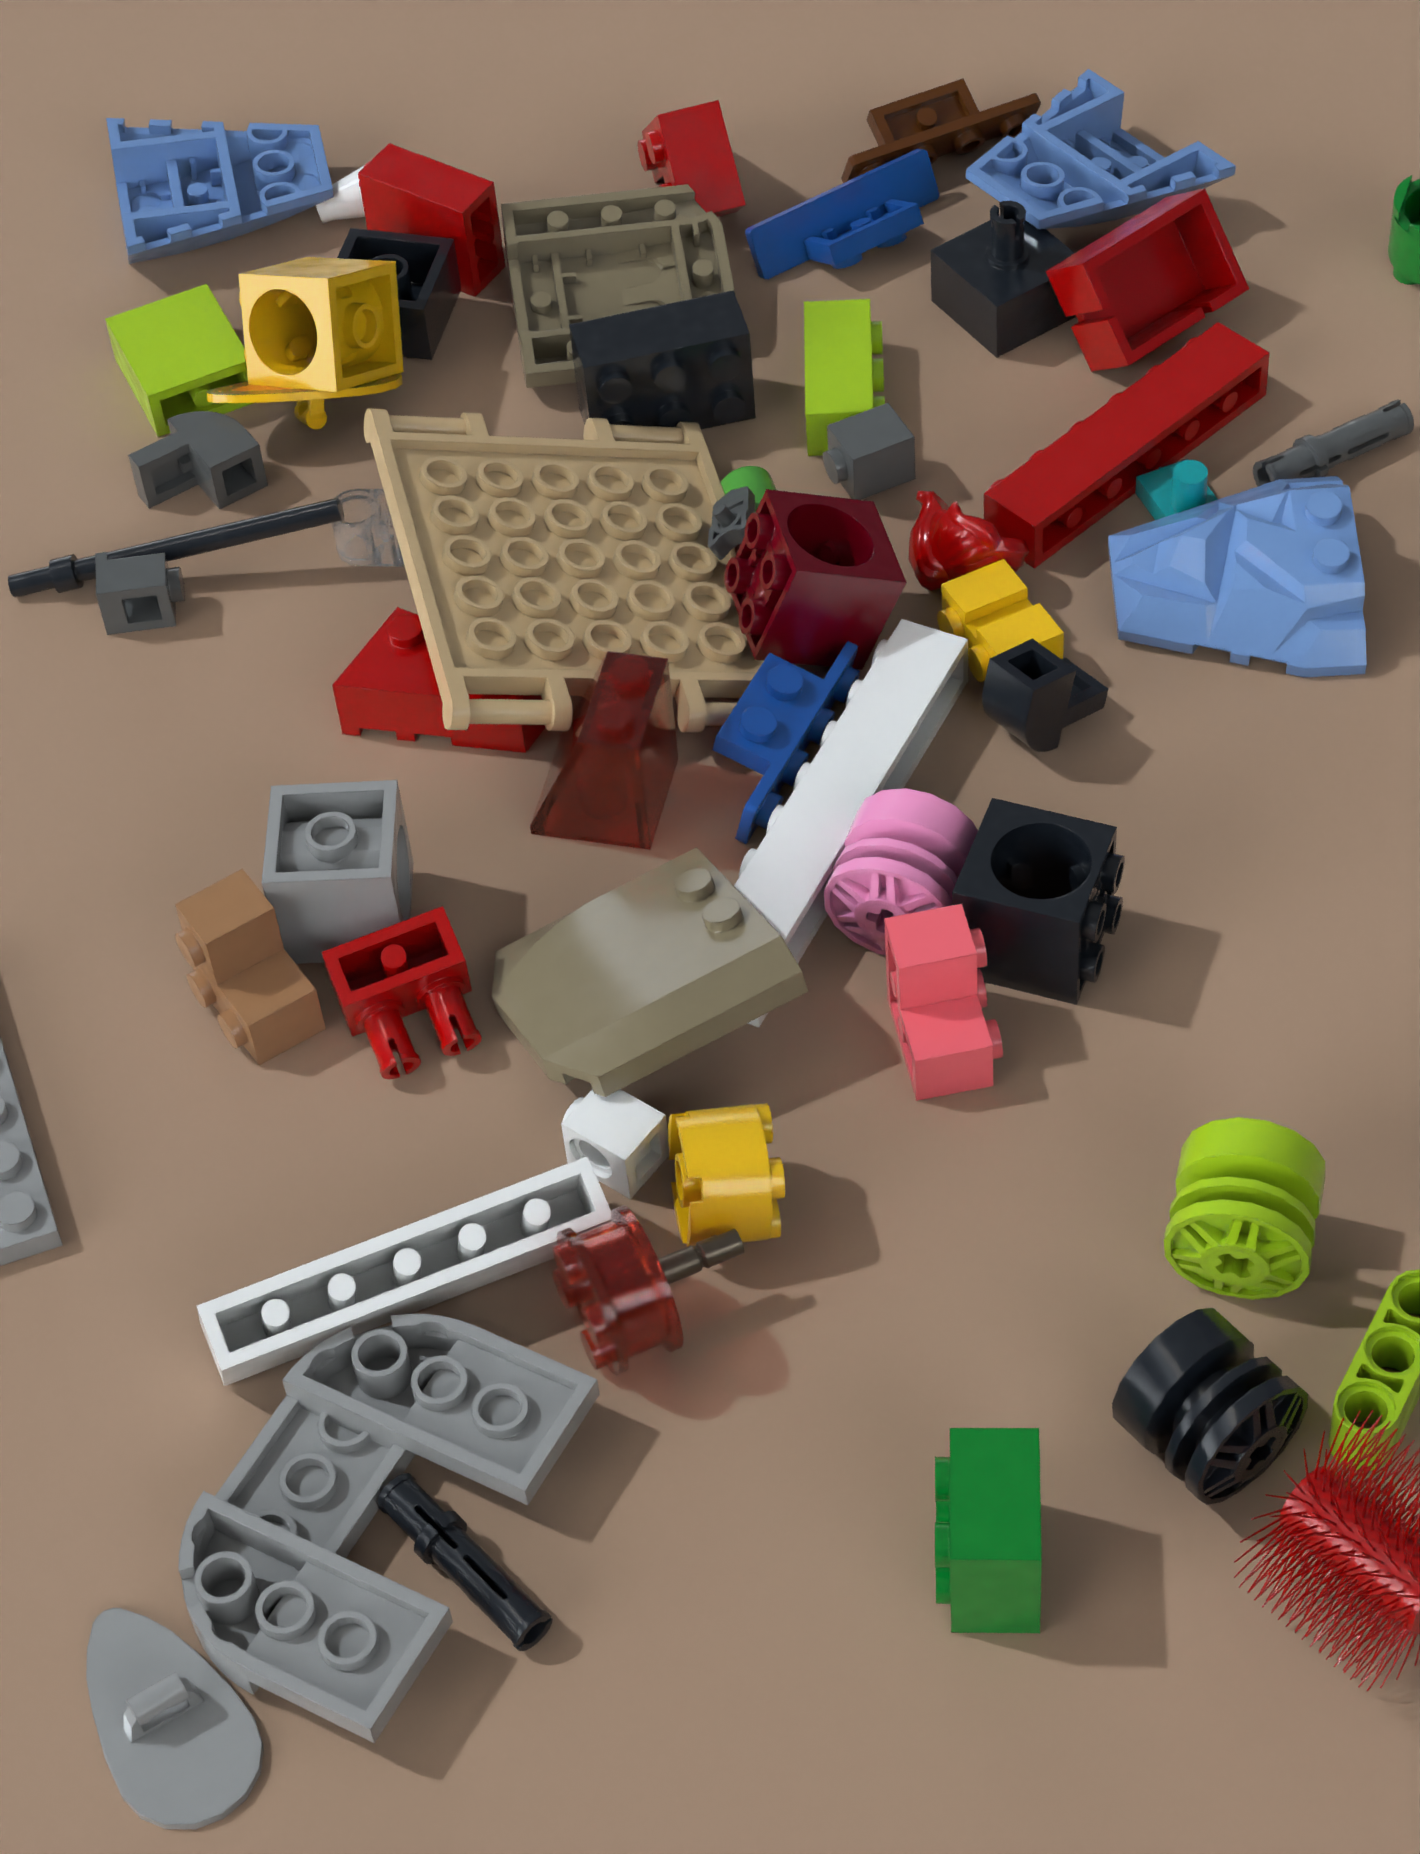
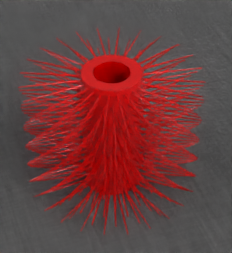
M1374 1410L1371 1411L1342 1453L1345 1440L1361 1411L1358 1412L1328 1467L1327 1462L1344 1418L1341 1421L1328 1455L1326 1449L1325 1462L1322 1467H1319L1325 1430L1316 1469L1308 1473L1305 1449H1303L1306 1477L1297 1484L1284 1470L1285 1474L1296 1486L1291 1493L1286 1492L1289 1494V1497L1266 1494V1496L1287 1499L1283 1508L1251 1518V1520L1281 1512L1280 1515L1270 1516V1518H1279L1243 1539L1240 1543L1277 1522L1280 1524L1266 1536L1258 1539L1254 1546L1234 1561V1563L1237 1562L1267 1537L1275 1534L1234 1576L1235 1578L1253 1560L1266 1552L1240 1584L1239 1588L1265 1565L1247 1593L1268 1576L1260 1593L1254 1599L1256 1601L1277 1581L1262 1607L1284 1589L1281 1597L1271 1610V1613H1273L1282 1602L1291 1596L1285 1610L1278 1618L1279 1620L1300 1601L1285 1627L1305 1610L1304 1617L1295 1629V1633L1312 1618L1313 1620L1302 1640L1320 1623H1323L1309 1647L1329 1631L1328 1637L1319 1649V1653H1321L1330 1642L1332 1643L1336 1639L1332 1646V1651L1326 1658L1327 1660L1329 1656L1331 1658L1347 1643L1337 1658L1338 1662L1334 1667H1336L1341 1659L1343 1661L1352 1653V1657L1343 1669V1673H1345L1354 1662H1358L1356 1666L1358 1669L1350 1678L1351 1680L1353 1677L1356 1678L1369 1665L1361 1678L1363 1681L1358 1687L1364 1683L1380 1664L1376 1672L1377 1676L1367 1691H1369L1396 1653L1393 1665L1380 1686L1382 1688L1413 1635V1640L1396 1678L1398 1680L1412 1646L1414 1647L1416 1637L1420 1634V1512L1415 1515L1420 1508V1502H1418L1420 1498V1483L1412 1492L1415 1483L1420 1479L1418 1477L1420 1469L1412 1482L1404 1487L1420 1467L1419 1462L1412 1468L1414 1460L1420 1453V1448L1409 1460L1403 1463L1410 1450L1409 1448L1415 1441L1413 1440L1392 1461L1393 1456L1407 1435L1405 1433L1399 1442L1385 1453L1398 1428L1383 1443L1376 1447L1391 1421L1367 1443L1382 1415L1356 1444L1365 1423ZM1367 1436L1357 1454L1348 1462L1350 1455ZM1356 1438V1440H1355V1442H1354V1444H1353L1351 1450H1348V1448L1350 1447V1445L1352 1444V1442H1353L1354 1439ZM1374 1440V1442L1362 1456L1364 1449ZM1375 1444V1446H1374V1448L1372 1449V1451H1371L1369 1454H1367V1453L1370 1451V1449L1372 1448V1446ZM1385 1444V1446L1383 1447V1449L1381 1450V1452L1378 1454V1456L1376 1457V1459L1373 1461V1463H1372L1370 1466H1368V1463H1369V1461L1372 1459V1457H1373V1456L1380 1450V1448ZM1348 1450L1347 1456H1346V1457L1344 1458V1460L1338 1465V1463L1340 1462V1460L1342 1459V1457L1344 1456V1454H1345L1346 1451ZM1394 1451L1386 1465L1380 1470H1378L1381 1467V1465L1385 1462V1460L1389 1457V1455ZM1337 1455H1338V1458H1337L1336 1463H1335V1464L1333 1465V1467L1331 1468L1332 1464L1334 1463V1461H1335V1459H1336V1457H1337ZM1358 1455H1359V1458H1358L1356 1464L1353 1465V1463L1355 1462L1356 1458H1357ZM1401 1455V1457L1398 1459V1461L1387 1474L1389 1467ZM1367 1458L1366 1462L1356 1471L1358 1465ZM1401 1460V1462H1400L1399 1466L1397 1467V1469L1394 1470V1468L1397 1466V1464H1398L1399 1461ZM1410 1462L1398 1481L1393 1484L1395 1477ZM1377 1464L1375 1469L1372 1470L1371 1475L1366 1478L1372 1467ZM1384 1473V1476H1383L1382 1480L1378 1483L1379 1479L1381 1478L1382 1474ZM1391 1475H1393L1389 1482L1381 1489V1486L1385 1483V1480H1387ZM1403 1480L1399 1489H1397L1396 1493L1393 1496H1391L1397 1485ZM1410 1490V1492H1409V1494H1408V1496H1407V1499L1403 1501L1404 1497L1406 1496V1494H1407L1408 1491ZM1418 1493L1416 1498L1406 1507L1408 1501ZM1274 1539L1276 1540L1274 1544L1265 1549ZM1279 1542H1281L1275 1550V1552L1267 1560H1265L1262 1565H1260V1563L1271 1552V1550ZM1290 1549L1288 1555H1287L1284 1559L1281 1560L1282 1562H1280V1563L1278 1564L1279 1560H1280V1559L1285 1555V1553ZM1279 1555V1557L1277 1558V1560H1276V1561L1269 1567V1569L1261 1576V1574L1264 1572V1570H1265L1266 1567L1269 1565V1563L1271 1562V1560H1272L1275 1556ZM1297 1560L1296 1564L1287 1570ZM1303 1563L1296 1575L1293 1576L1296 1568ZM1284 1564L1282 1572L1269 1584V1582L1273 1579V1577ZM1313 1569L1312 1574L1309 1576V1578L1306 1579L1305 1582H1304L1302 1585H1300L1301 1582H1302V1580H1303V1579L1311 1572V1570ZM1288 1572H1290V1573L1285 1577V1579L1281 1582V1584L1277 1587V1585H1278V1583L1280 1582V1580L1282 1579V1577H1283L1285 1574H1287ZM1301 1576V1579L1294 1585V1587H1293V1588L1286 1594V1596L1282 1599V1597H1283L1284 1594L1287 1592V1590L1289 1589V1587L1292 1585V1583L1294 1582V1580H1295L1297 1577ZM1288 1579L1287 1583L1280 1590H1278L1283 1585V1583ZM1319 1582V1585L1311 1590ZM1326 1583L1320 1594L1315 1598L1320 1587ZM1307 1585V1587H1306V1589H1305V1592H1304V1593L1299 1597V1599L1290 1607V1605H1291V1604L1293 1603V1601L1297 1598V1596L1300 1594V1592L1303 1590V1588ZM1336 1590L1332 1599L1325 1606H1323L1324 1602ZM1309 1594H1311V1596L1306 1600V1602H1305V1603L1302 1605V1607L1298 1610V1608L1300 1607V1605H1301L1302 1602L1304 1601L1305 1597L1308 1596ZM1324 1596L1323 1601L1315 1608V1610H1314V1611L1308 1616V1618L1304 1621V1619L1306 1618V1616L1308 1615V1613L1311 1611V1609L1313 1608V1606L1316 1604V1602L1318 1601V1599H1320V1598H1322V1597ZM1312 1598L1310 1604H1309L1306 1608H1304V1606H1305V1605L1309 1602V1600ZM1343 1602L1342 1606L1333 1612ZM1349 1604L1343 1615L1338 1619L1343 1608ZM1329 1607V1610H1328L1327 1614H1326V1615L1322 1618V1620L1312 1629V1627L1315 1625V1623L1319 1620V1618L1322 1616V1614H1323V1613L1326 1611V1609ZM1359 1611V1614H1358V1616L1355 1618V1620L1353 1621V1623L1350 1624V1625L1345 1629V1627H1346V1625L1348 1624V1622H1349V1621L1356 1615V1613ZM1332 1615H1334V1617L1330 1620V1622H1329V1623L1325 1626V1628L1321 1631V1629L1323 1628V1626H1324V1624L1326 1623V1621L1328 1620V1618H1330ZM1347 1618L1346 1622L1340 1627V1629H1339V1630L1333 1635V1637L1327 1642V1640L1329 1639V1637L1331 1636V1634L1334 1632V1630L1336 1629V1627L1339 1625V1623H1340L1343 1619ZM1361 1619V1621L1359 1622L1358 1626H1357L1356 1629H1355V1626H1356L1357 1622ZM1334 1620L1333 1625L1324 1634H1322ZM1366 1623L1364 1629H1362L1355 1635V1633ZM1373 1625L1365 1638L1360 1642L1364 1632ZM1353 1627L1350 1636L1336 1649V1647L1343 1640V1638L1346 1636L1349 1630ZM1383 1632L1378 1642L1370 1650H1368L1370 1645ZM1356 1636H1358L1355 1639V1641L1350 1645V1647L1346 1650V1652L1342 1655L1350 1641ZM1408 1636V1638H1407L1406 1642L1404 1643V1645H1403L1401 1651L1399 1652L1400 1647H1401V1644L1404 1642V1640H1405L1406 1637ZM1370 1639L1369 1644L1361 1651V1653H1360V1654L1354 1659V1661L1348 1666V1664L1351 1662V1660H1352L1353 1657L1356 1655V1653L1358 1652V1650L1361 1648V1646L1363 1645V1643ZM1400 1640L1399 1644L1397 1645V1647L1395 1648V1650L1393 1651V1653L1391 1654V1656L1388 1658V1660L1386 1661V1663L1384 1664V1666H1383L1382 1669L1380 1670V1668H1381V1666H1382V1664H1383V1662H1384V1660H1385L1387 1654L1391 1651V1649H1392V1648L1396 1645V1643ZM1384 1641V1643L1382 1644L1381 1648H1380L1379 1651H1378V1648H1379L1381 1642ZM1357 1642L1355 1648H1354L1353 1650H1351V1651L1347 1654V1652H1348V1651L1352 1648V1646ZM1419 1644L1418 1653H1417V1657H1416V1661H1415V1666H1416V1664H1417V1660H1418L1419 1653H1420V1644ZM1389 1645L1386 1653L1365 1677L1378 1655ZM1376 1648L1373 1658L1358 1672ZM1366 1656V1658L1363 1660V1662H1362L1361 1665L1359 1666V1664H1360V1662L1362 1661L1363 1657Z

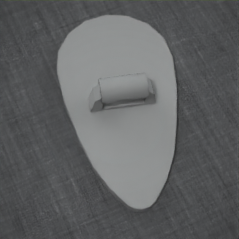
M111 1608L103 1611L92 1624L87 1647L86 1680L92 1713L104 1757L123 1800L140 1819L164 1829H198L224 1819L248 1798L261 1775L264 1746L253 1715L233 1688L198 1652L173 1631L146 1616L122 1608Z

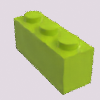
M870 299L804 301L805 417L808 456H823V452L828 450L827 425L885 404V396H873V392H884L883 358H872V355L883 354L882 321H871Z

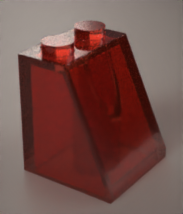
M607 651L584 696H582L572 714L569 730L563 731L560 736L530 824L531 834L651 849L678 762L668 658Z

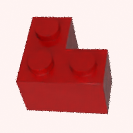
M719 100L659 114L642 131L643 139L638 140L640 161L645 172L652 170L655 183L665 182L660 184L659 187L688 184L695 192V201L706 213L712 211L717 217L735 213L746 205Z

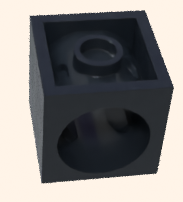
M991 799L952 891V905L962 904L969 928H980L982 931L987 953V966L977 969L981 970L985 983L1077 1005L1086 981L1095 983L1099 977L1105 953V946L1100 944L1104 933L1114 935L1121 917L1123 898L1114 896V894L1117 892L1122 879L1125 856L1116 854L1117 827L1000 799Z

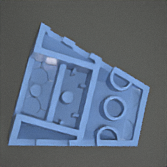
M1088 69L1078 77V86L1071 92L1063 89L1052 98L1051 108L1042 116L1033 114L1022 123V132L1015 138L1006 136L966 169V179L999 202L1014 201L1020 203L1026 210L1025 220L1037 229L1080 227L1139 214L1166 197L1204 189L1235 175L1236 165L1199 141L1167 157H1163L1121 129L1125 92Z
M106 118L129 264L177 255L234 239L285 220L334 197L319 125L249 123L247 131L224 130L223 122L203 121L201 129H173L172 120L150 119L149 128L126 127L124 118Z

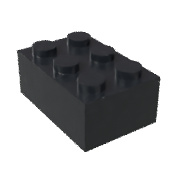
M734 290L569 324L579 410L584 425L588 418H605L609 424L676 427L679 422H696L702 430L756 418L750 332Z

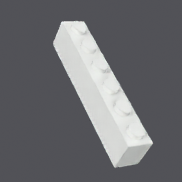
M586 1156L197 1305L198 1316L223 1385L227 1386L304 1356L322 1341L348 1327L352 1328L353 1335L366 1332L391 1322L390 1315L415 1313L608 1238L614 1217L590 1159Z

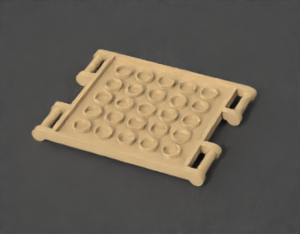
M368 408L366 410L364 437L366 443H371L443 702L442 717L445 729L466 730L469 724L545 725L548 731H568L573 714L570 696L675 697L678 706L677 722L681 732L700 733L705 727H722L737 703L705 702L704 697L740 698L764 661L754 660L746 634H743L740 630L739 615L732 595L725 588L724 575L726 565L732 557L736 556L739 546L737 545L731 549L722 560H719L708 547L713 506L725 493L698 423L679 422L676 427L609 424L605 418H588L584 426V440L489 436L481 413L463 412L460 418L389 415L387 409ZM468 694L541 695L542 700L469 699Z

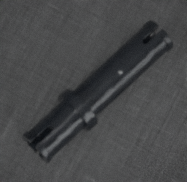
M403 1473L391 1480L379 1494L377 1505L384 1514H388L415 1542L414 1552L426 1564L436 1563L467 1597L512 1641L513 1646L518 1651H526L536 1645L550 1629L553 1620L551 1615L546 1610H542L507 1572L466 1533L467 1523L455 1511L448 1510L445 1512L417 1484L416 1479L410 1473Z

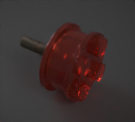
M622 1205L611 1211V1222L579 1235L571 1228H566L557 1233V1245L553 1246L552 1249L558 1269L552 1271V1276L558 1294L566 1309L577 1306L586 1327L585 1330L580 1331L581 1341L593 1368L598 1370L607 1366L613 1374L619 1375L628 1370L629 1358L660 1345L669 1352L683 1347L684 1339L681 1321L669 1284L702 1271L703 1267L710 1268L743 1254L744 1246L737 1230L732 1229L718 1236L714 1235L699 1241L695 1247L690 1245L658 1259L641 1224L632 1211L625 1205Z

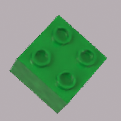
M950 1428V1457H935L936 1604H951V1633H1040L1042 1547L1039 1428Z

